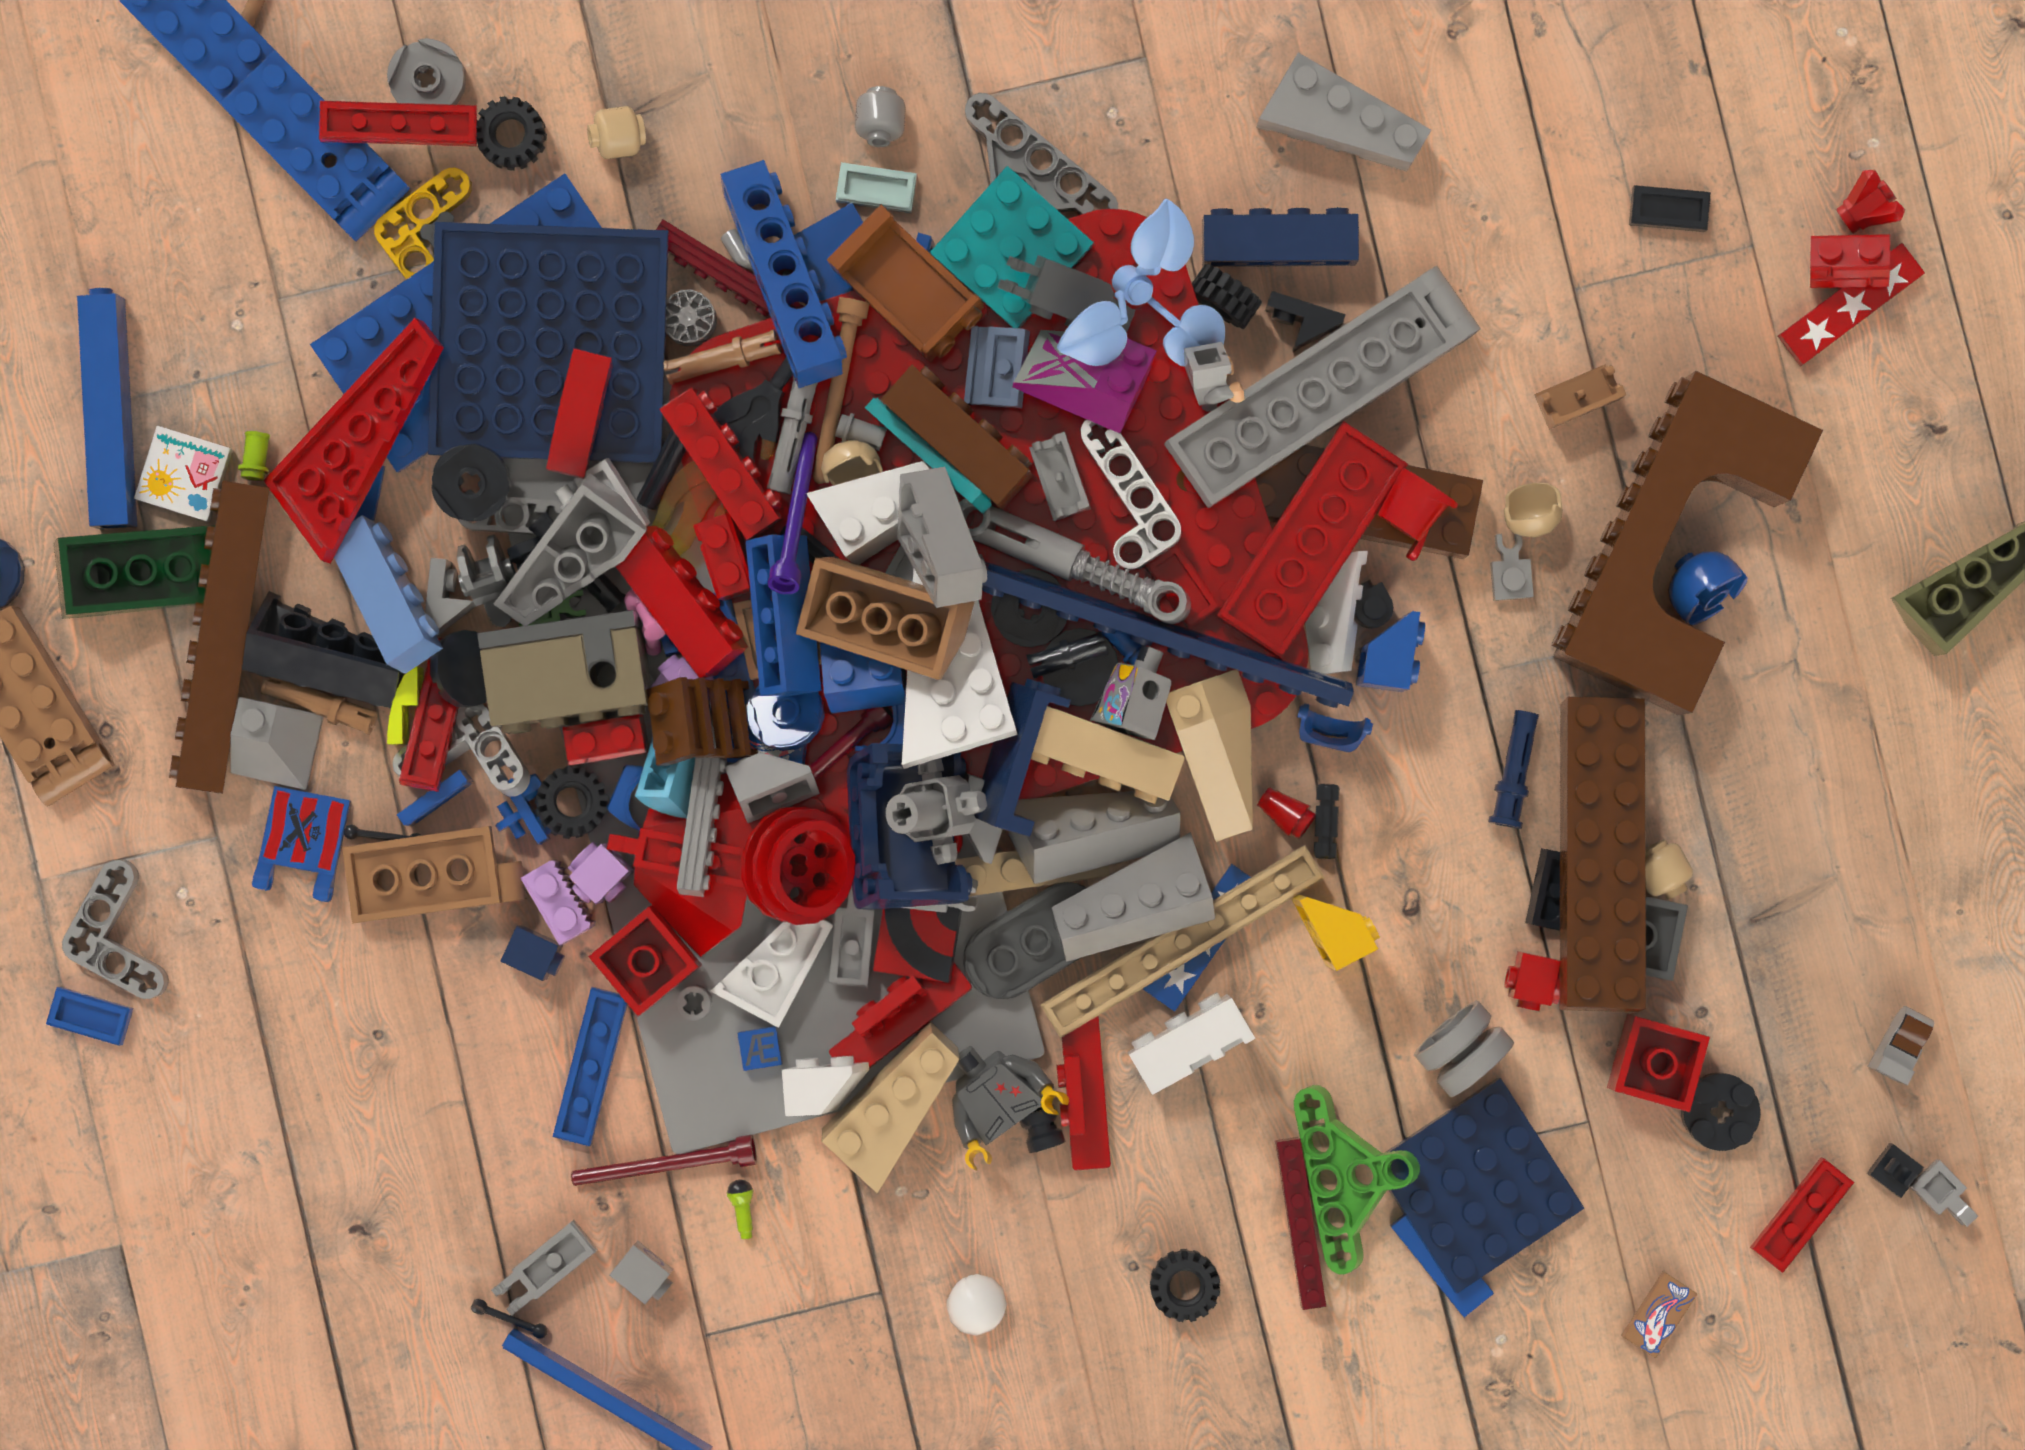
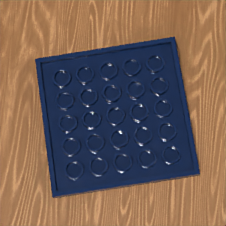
M435 222L432 333L444 348L430 373L428 455L442 456L448 450L459 445L480 444L492 449L501 458L548 460L573 349L610 357L613 363L603 401L604 408L589 461H603L609 458L611 462L655 463L662 449L663 414L659 409L664 406L668 230Z

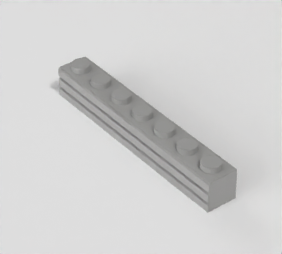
M712 725L714 748H716L714 727ZM727 758L695 759L677 882L679 894L704 897L705 890H709L710 875H707L708 866L713 864L714 852L710 850L711 843H715L717 837V828H714V822L720 816V804H717L718 795L722 796L724 782L721 781V774L726 772Z

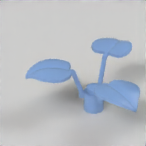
M1164 199L1160 206L1137 228L1131 241V254L1138 266H1122L1115 272L1112 279V286L1116 291L1114 297L1118 300L1119 307L1111 301H1101L1086 308L1074 319L1062 335L1057 345V349L1061 353L1093 366H1102L1115 360L1127 343V333L1122 327L1128 321L1126 301L1132 305H1141L1147 302L1175 326L1165 335L1163 346L1168 357L1180 366L1185 367L1184 348L1222 342L1224 345V320L1214 308L1207 305L1192 306L1184 312L1181 320H1178L1152 297L1153 284L1147 275H1158L1161 267L1167 271H1178L1188 262L1193 251L1194 235L1186 215L1177 205L1169 199Z

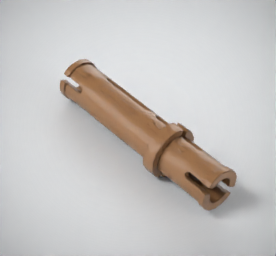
M770 330V332L743 339L740 336L733 338L732 343L672 360H665V371L681 368V371L666 375L670 385H673L680 381L739 365L741 368L750 365V361L781 354L780 343L764 347L765 343L779 340L777 332Z
M267 677L269 681L267 679L263 681L261 694L327 718L330 724L337 725L341 723L362 731L367 735H370L373 730L370 725L374 727L378 718L377 711L348 702L345 696L335 697L314 688L301 687L272 677Z

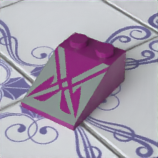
M1041 330L1012 387L1117 433H1121L1147 380L1156 350L1127 338L1125 348L1115 360L1102 366H1093L1067 356L1057 349L1064 331Z

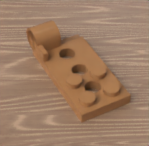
M492 826L342 847L352 924L527 899L526 888L521 880V877L524 876L522 861L497 864ZM458 858L463 859L469 868L467 877L462 881L457 880L451 872V866ZM420 864L427 865L432 873L430 882L425 886L420 885L414 876L415 869ZM384 869L390 870L395 877L394 886L389 891L383 890L378 883L379 873Z

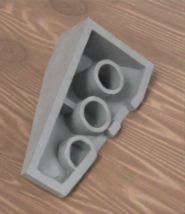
M589 473L494 602V605L523 626H528L562 603L564 599L593 582L595 578L623 562L647 528L621 495Z

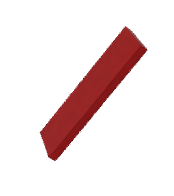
M1343 421L1216 617L1279 659H1282L1384 503L1402 468L1406 469L1408 463Z

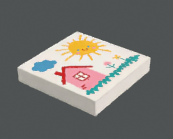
M157 426L134 499L210 522L213 511H210L213 488L221 489L233 449Z

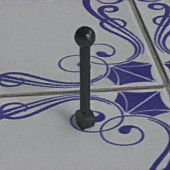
M353 824L346 826L344 829L345 837L350 840L364 837L388 841L423 836L419 833H413L408 836L362 830Z
M475 1299L471 1305V1310L478 1315L486 1313L531 1331L534 1337L542 1339L547 1335L548 1330L544 1324L534 1325L491 1308L482 1299Z

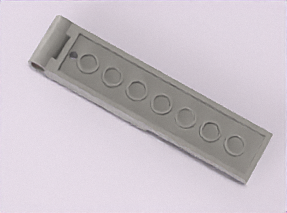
M1435 266L1245 389L1244 401L1235 403L1228 400L1168 439L1164 445L1203 502L1210 508L1324 432H1328L1441 358L1456 346L1472 337L1481 328L1438 266Z

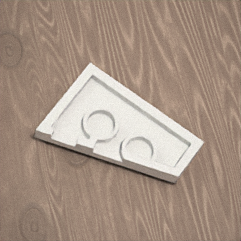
M1368 551L1350 553L1305 623L1311 670L1323 674L1351 671L1358 626L1354 621L1356 600H1361L1363 585L1359 584L1361 565H1365L1367 562Z

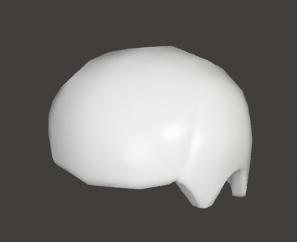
M980 1274L969 1275L958 1281L952 1289L946 1304L950 1322L961 1332L975 1336L993 1330L1002 1320L1007 1306L1003 1288L993 1278Z

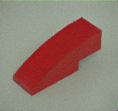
M573 349L555 422L546 470L585 479L604 408L603 401L613 368L612 358Z

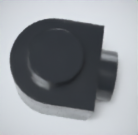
M1368 580L1361 584L1363 585L1361 600H1356L1354 619L1362 627L1374 629L1390 620L1394 607L1392 599L1383 583L1380 582L1374 586L1371 580Z

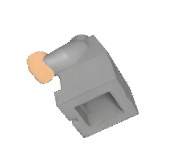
M1222 342L1184 348L1185 369L1199 406L1202 405L1203 410L1213 411L1217 408L1218 403L1228 399L1235 403L1245 400L1244 390L1239 382H1234L1230 385L1226 382V377L1234 374V365L1231 358L1226 354Z

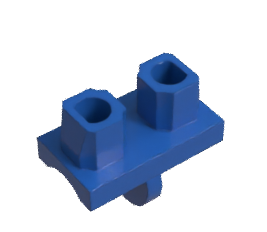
M537 774L530 775V783L522 794L510 797L518 810L517 812H513L507 801L497 806L504 819L498 822L495 827L498 832L510 828L517 840L526 834L519 822L523 819L537 844L540 843L541 845L551 839L549 837L551 830L547 826L545 828L542 826L540 816L537 817L529 801L535 799L538 793L537 790L542 783ZM511 778V779L508 780L507 782H508V783H511V782H513L515 779H514V778Z

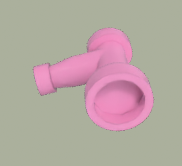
M631 589L625 595L624 604L628 611L633 610L637 612L641 619L647 654L652 656L658 655L661 652L659 639L665 635V632L637 594Z

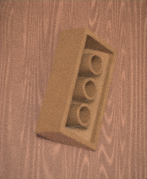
M835 557L815 558L796 634L941 680L965 640L975 601L936 608L924 585Z

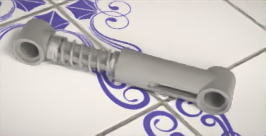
M967 499L959 502L965 521L970 512L978 510ZM992 505L983 514L984 518L981 525L977 528L969 529L972 539L1067 581H1071L1072 578L1080 579L1081 582L1089 581L1091 587L1099 585L1101 591L1108 589L1111 595L1119 594L1120 599L1127 597L1130 603H1134L1141 608L1143 607L1144 612L1155 616L1163 623L1171 625L1180 623L1190 613V597L1176 583L1164 582L1159 579L1154 581V579L1151 580L1148 577L1142 579L1138 577L1139 573L1135 575L1129 573V568L1124 571L1119 569V564L1114 567L1109 564V560L1106 563L1100 561V556L1097 558L1091 557L1090 552L1085 551V545ZM996 525L1027 538L1026 543L1023 544L995 532ZM1169 593L1177 594L1179 597L1177 609L1172 613H1163L1160 609L1162 597Z

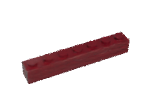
M662 219L656 230H668V253L675 257L673 261L684 268L687 265L694 268L695 271L693 273L703 280H706L707 277L715 281L714 286L725 293L727 290L736 294L734 298L742 304L747 305L748 302L756 307L755 311L763 317L767 318L770 315L755 275ZM799 302L789 305L793 309L805 307Z
M1299 1137L1275 1140L1300 1305L1302 1310L1327 1307L1301 1139Z

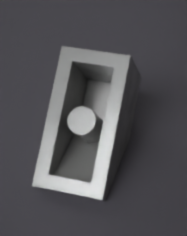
M760 752L751 757L742 758L736 763L725 767L747 823L765 817L782 807H789L820 794L810 767Z

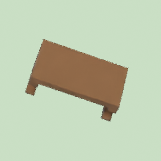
M1602 365L1534 394L1549 430L1625 397L1626 392L1623 385H1617L1614 379V367L1612 365Z

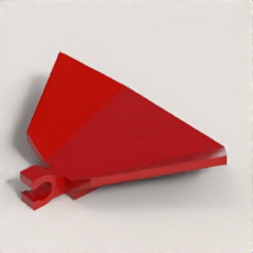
M727 772L721 775L724 788L722 796L718 795L717 804H720V816L714 822V828H717L716 842L711 843L710 851L714 852L712 866H708L707 875H710L709 890H705L704 897L682 895L677 890L687 818L667 815L650 808L648 809L643 828H640L638 839L609 834L607 845L608 850L635 855L633 864L635 866L634 886L700 957L742 927L748 895L741 879V856L749 834L762 820L760 818L747 823Z

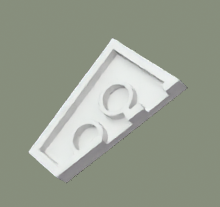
M825 919L815 924L794 925L788 922L781 923L758 947L720 981L711 992L779 1028L834 924Z

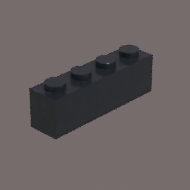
M270 591L267 593L246 633L242 670L256 673L262 677H272L291 682L301 687H310L330 692L336 696L361 700L374 706L392 707L397 688L405 673L386 664L371 634L362 632L355 635L348 631L343 622L333 618L329 622H325L311 616L310 608L298 603L294 608L280 602V595Z

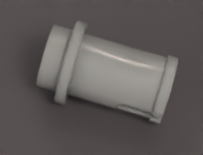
M853 413L850 416L842 414L835 434L836 437L842 438L841 442L857 440L869 444L876 451H880L886 434V427H880L856 419Z

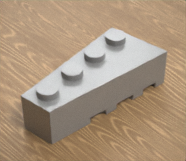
M1135 791L1020 799L1017 802L1014 813L1034 821V827L1030 837L1008 831V835L1033 883L1037 884L1147 856L1180 838V811L1171 797L1169 801L1158 797L1156 804L1135 797Z

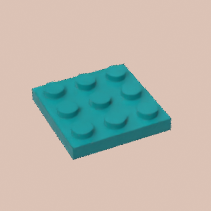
M1006 166L929 253L969 290L979 296L1012 328H1021L1033 314L1029 311L1032 304L1022 300L1020 296L998 288L1000 279H1008L1018 283V286L1025 288L1030 274L1016 271L1007 265L1009 256L1034 265L1037 256L1040 255L1074 268L1094 246V242L1009 166Z

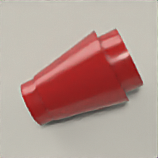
M1271 787L1265 791L1257 804L1288 837L1293 835L1297 839H1300L1305 834L1317 815L1310 810V805Z

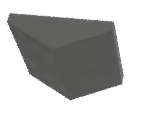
M1646 897V976L1673 981L1688 905Z

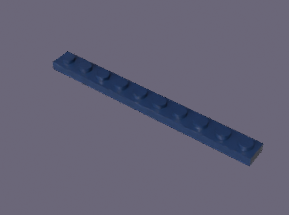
M984 561L987 569V581L982 583V590L988 594L1003 597L1004 593L1019 597L1018 602L1030 608L1041 609L1042 605L1056 609V615L1066 620L1078 621L1080 617L1094 622L1093 627L1100 631L1115 634L1116 630L1131 634L1130 639L1136 643L1152 646L1153 642L1167 646V651L1175 656L1188 659L1190 655L1205 659L1204 663L1214 669L1226 671L1227 667L1242 671L1241 675L1253 682L1264 683V680L1267 679L1279 683V689L1284 692L1301 695L1303 691L1315 695L1317 702L1329 707L1337 708L1339 704L1349 707L1354 694L1353 686L1350 682L1175 624H1166L1157 618Z

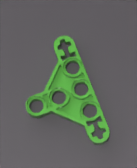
M1312 1085L1300 1090L1296 1094L1294 1111L1324 1259L1331 1271L1344 1275L1361 1265L1364 1255L1360 1231L1386 1191L1403 1188L1413 1183L1420 1173V1165L1417 1158L1408 1151L1399 1150L1381 1153L1336 1119L1333 1100L1326 1088L1320 1085ZM1311 1096L1313 1100H1319L1320 1107L1315 1110L1313 1107H1307L1306 1100H1309ZM1324 1118L1325 1123H1319L1310 1127L1309 1122ZM1316 1131H1321L1328 1136L1329 1148L1326 1152L1317 1150L1313 1145L1312 1137ZM1394 1159H1401L1408 1165L1409 1175L1405 1180L1398 1179L1393 1175L1391 1164ZM1359 1164L1367 1165L1373 1173V1180L1369 1185L1360 1183L1355 1175V1170ZM1324 1169L1331 1170L1337 1177V1185L1334 1190H1329L1321 1184L1320 1174ZM1331 1207H1336L1343 1212L1345 1216L1343 1227L1337 1228L1329 1222L1328 1211ZM1344 1233L1348 1234V1237H1346L1343 1240H1341V1238H1338L1334 1241L1332 1237L1339 1236ZM1342 1249L1346 1253L1350 1252L1351 1259L1346 1262L1342 1258L1338 1259L1337 1252Z

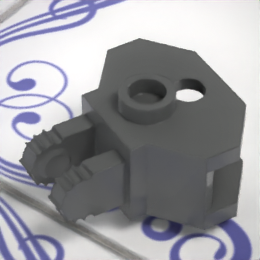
M494 534L487 537L488 544L486 549L488 558L475 562L465 544L458 546L457 561L460 570L458 579L465 597L471 596L475 607L484 605L492 625L505 628L511 622L512 617L495 606L494 602L516 574L510 558L506 559L502 546Z

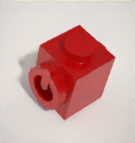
M1517 951L1515 965L1508 966L1504 982V988L1509 989L1508 996L1518 999L1517 1007L1540 1011L1541 1004L1552 1006V1004L1558 1005L1560 1000L1561 961Z

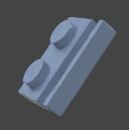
M972 327L964 401L968 405L1022 409L1024 392L1012 386L1028 355L1030 331L1020 328Z

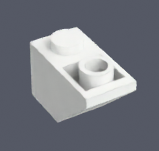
M854 1056L830 1058L831 1064L819 1065V1058L797 1059L796 1067L782 1069L785 1116L821 1115L837 1111L869 1071V1062L854 1063Z

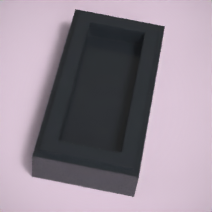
M1634 185L1631 194L1629 225L1706 232L1708 230L1711 192Z

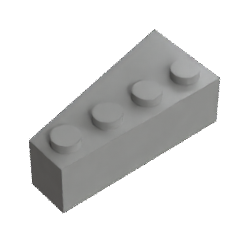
M1299 52L1261 114L1256 126L1259 129L1272 130L1288 135L1287 137L1320 144L1327 149L1359 156V158L1406 172L1431 132V129Z
M1191 832L1052 907L1056 930L1066 962L1215 919L1213 898Z

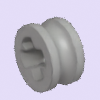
M698 985L689 986L678 995L676 1001L677 1010L687 1020H700L711 1011L712 997L704 987ZM690 992H693L694 997L699 993L704 998L700 1004L703 1011L699 1014H696L695 1009L690 1013L685 1008V1005L688 1003L686 995Z

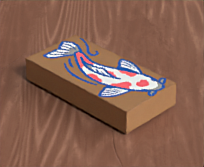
M1662 1271L1621 1336L1649 1355L1657 1358L1698 1293Z

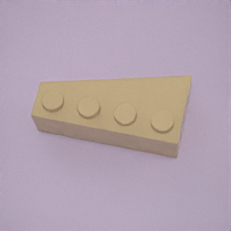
M1047 706L1031 759L1046 765L1049 758L1064 763L1061 769L1082 778H1084L1086 771L1100 776L1098 783L1120 791L1121 785L1124 784L1136 789L1135 797L1156 804L1158 797L1170 800L1185 756Z
M929 1022L822 1128V1142L876 1193L881 1189L958 1063V1047L932 1022Z

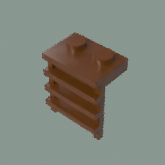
M679 677L647 689L656 765L670 766L693 757L745 758L758 754L757 749L750 748L743 690L749 689L748 681H742L741 679L729 681L723 678L706 680L701 677L696 679ZM707 689H709L716 748H714ZM725 690H727L734 749L732 747Z

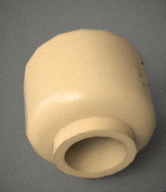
M629 106L601 109L595 113L594 124L587 125L590 147H597L604 159L634 156L639 152L640 145H645L646 143L643 118L641 114L636 115Z
M1664 839L1645 848L1647 892L1652 896L1664 894L1667 900L1685 892L1688 889L1685 882L1692 877L1693 869L1681 847L1676 843L1668 844Z

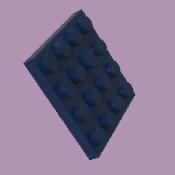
M1496 1078L1386 1151H1408L1419 1162L1420 1173L1413 1183L1403 1188L1389 1191L1455 1293H1459L1585 1209L1501 1078ZM1394 1159L1391 1164L1393 1175L1398 1179L1405 1180L1409 1175L1408 1165L1401 1159Z

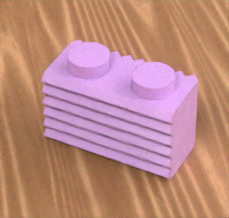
M551 860L521 877V880L559 945H562L593 928L596 921L591 920L592 914L587 913V907H583L584 901L579 900L580 897L573 891V881L568 880L569 875L564 873L565 868L560 867L561 861Z

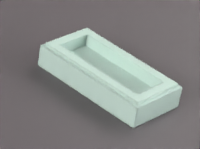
M841 162L835 200L837 203H853V205L878 208L882 204L887 210L912 213L917 173Z

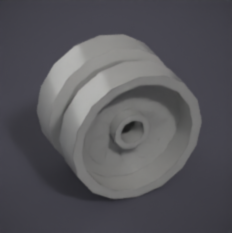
M1477 1000L1444 1021L1414 1053L1417 1060L1428 1071L1444 1066L1438 1075L1437 1083L1450 1097L1460 1094L1482 1078L1510 1051L1515 1043L1502 1027H1493L1482 1033L1488 1027L1491 1015Z

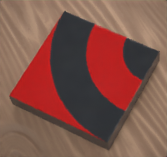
M948 907L945 913L908 908L883 909L873 971L906 977L913 975L919 979L951 983L962 910Z

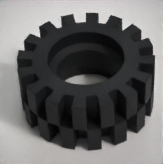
M504 96L499 97V102L495 103L494 100L488 102L489 107L486 110L483 108L478 114L481 117L477 120V143L481 153L489 162H492L501 169L506 167L507 170L515 171V167L524 169L527 168L526 164L532 161L535 163L538 160L537 154L539 152L543 153L545 149L543 142L547 141V134L544 130L546 127L538 112L527 101L523 102L518 97L508 99ZM513 119L523 124L525 136L519 145L508 148L498 143L496 131L502 122Z
M1204 264L1192 282L1198 303L1214 308L1225 322L1231 323L1237 328H1246L1262 304L1259 297L1252 293L1251 289L1243 286L1242 282L1233 279L1230 274L1223 273L1219 268L1209 264Z
M573 765L566 766L564 769L558 768L554 770L541 783L535 797V804H537L535 812L537 817L540 816L542 826L544 828L547 826L551 830V834L555 836L557 834L563 835V838L566 839L575 836L579 838L586 833H590L602 821L607 810L606 802L608 801V795L604 793L605 786L603 782L599 783L596 779L598 776L594 772L590 774L586 772L587 768L581 766L579 768H573ZM565 788H575L581 791L586 799L584 812L575 817H569L561 813L556 803L559 792Z
M1180 1249L1177 1252L1171 1251L1167 1253L1166 1257H1161L1157 1261V1266L1153 1268L1151 1273L1150 1290L1155 1305L1165 1316L1175 1318L1178 1322H1183L1184 1320H1190V1322L1197 1321L1196 1318L1200 1316L1204 1318L1209 1314L1208 1311L1211 1308L1214 1309L1217 1304V1297H1220V1279L1215 1266L1206 1256L1204 1257L1195 1250L1187 1251V1249ZM1190 1271L1197 1275L1200 1280V1289L1195 1297L1189 1300H1181L1172 1294L1170 1282L1176 1273Z

